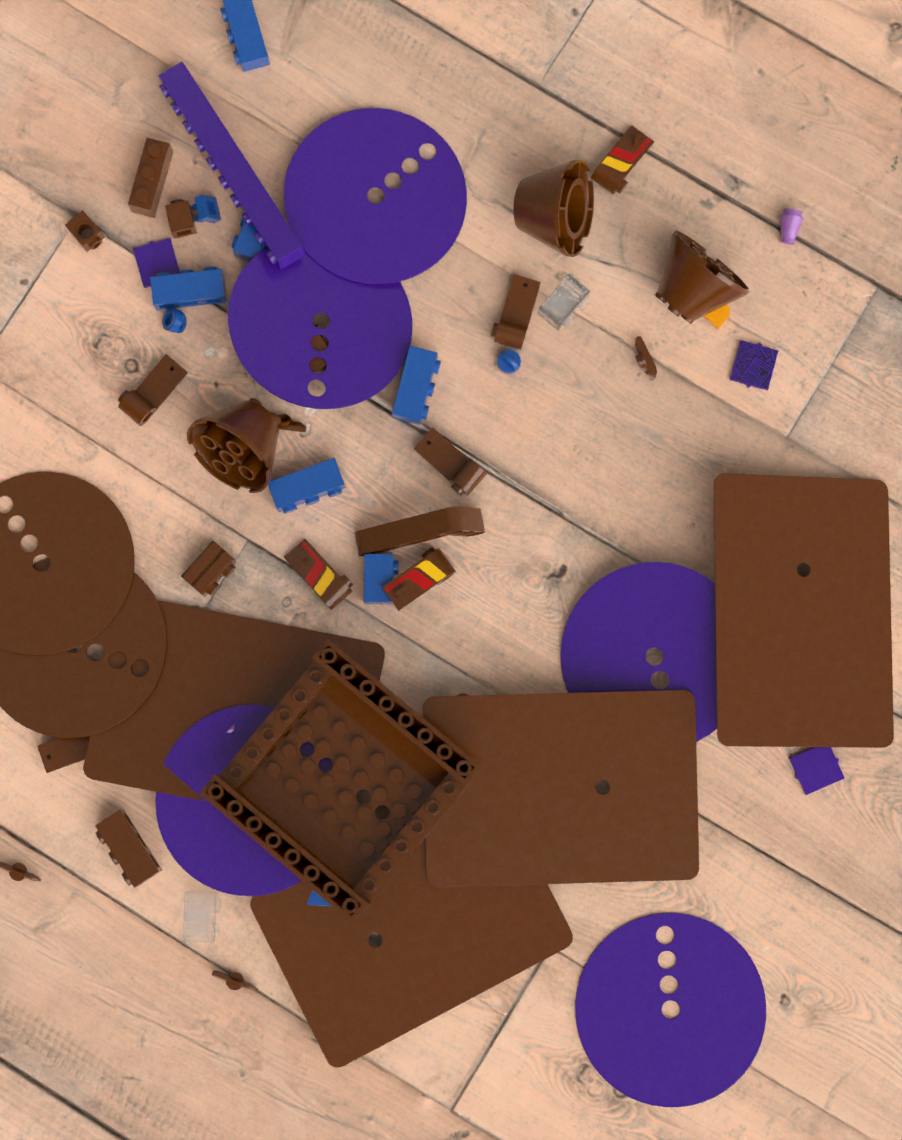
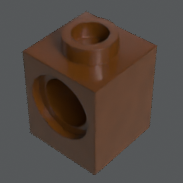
M177 199L171 201L169 205H165L170 230L174 239L197 234L193 213L188 200Z
M83 210L65 224L68 231L86 252L98 248L105 238L101 230ZM85 229L92 230L88 237H81V233Z

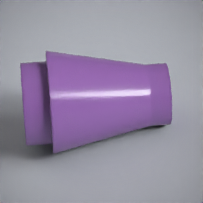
M783 209V214H780V243L795 244L796 236L803 221V217H801L802 211Z

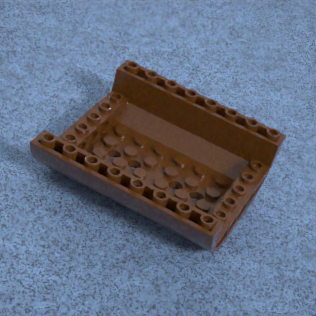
M327 639L312 657L315 661L220 774H214L199 794L353 924L447 813L482 766ZM307 742L314 746V753L309 757H305L301 753L302 745ZM329 758L333 762V768L325 773L321 771L319 765L322 759ZM363 789L369 791L371 795L370 801L366 804H361L357 800L358 792ZM381 805L387 806L390 812L385 820H380L376 816V809Z

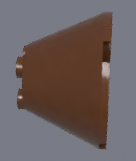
M676 230L672 234L658 291L655 293V296L660 301L670 304L668 309L678 317L681 314L683 319L692 324L695 320L746 296L750 292L749 287L718 258L714 261L706 255L705 251L707 249L689 236Z
M250 398L249 401H243L194 421L187 430V441L189 445L193 444L196 450L194 456L199 463L215 478L236 490L243 487L250 489L249 493H258L263 491L271 480L281 420L276 414L270 413L263 407L259 400Z

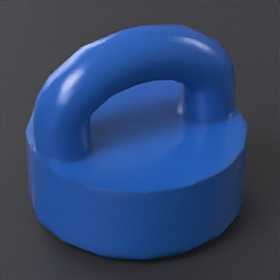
M169 308L163 316V328L175 333H182L185 330L187 324L185 314L179 309Z
M504 350L498 356L497 365L504 374H514L520 368L521 359L514 350Z

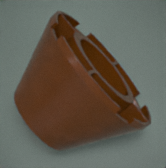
M572 160L523 178L517 186L514 197L513 214L516 227L564 256H577L583 249V246H580L583 237L589 236L594 210L593 181L588 180L586 173L590 172L588 165L583 160Z

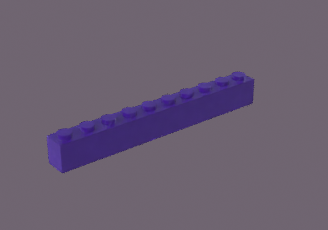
M183 61L158 75L162 83L159 86L165 98L170 96L173 101L170 104L177 116L182 115L185 119L182 124L189 135L194 133L197 138L194 140L197 148L201 153L206 152L208 158H206L208 165L212 171L217 169L221 175L217 178L225 190L229 188L232 192V195L229 196L236 208L241 206L244 211L242 217L248 227L253 225L257 231L253 234L261 246L265 244L268 248L266 255L271 263H277L282 270L305 256L301 243Z

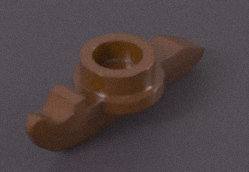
M637 336L635 338V347L639 354L635 358L641 369L646 367L647 371L645 373L650 375V381H653L657 375L656 365L641 336Z
M287 414L278 415L281 420L279 424L280 430L306 432L304 424L292 421Z
M0 862V869L8 871L10 877L15 881H21L25 878L31 881H41L38 876L29 873L26 866L22 863L9 865Z
M219 971L212 972V976L226 981V985L231 990H239L241 987L248 990H258L250 982L244 981L243 976L238 972H232L229 975Z

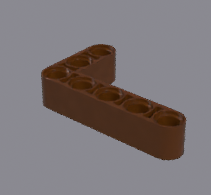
M454 506L366 528L354 533L358 555L364 556V554H378L449 535L476 536L485 533L480 508Z

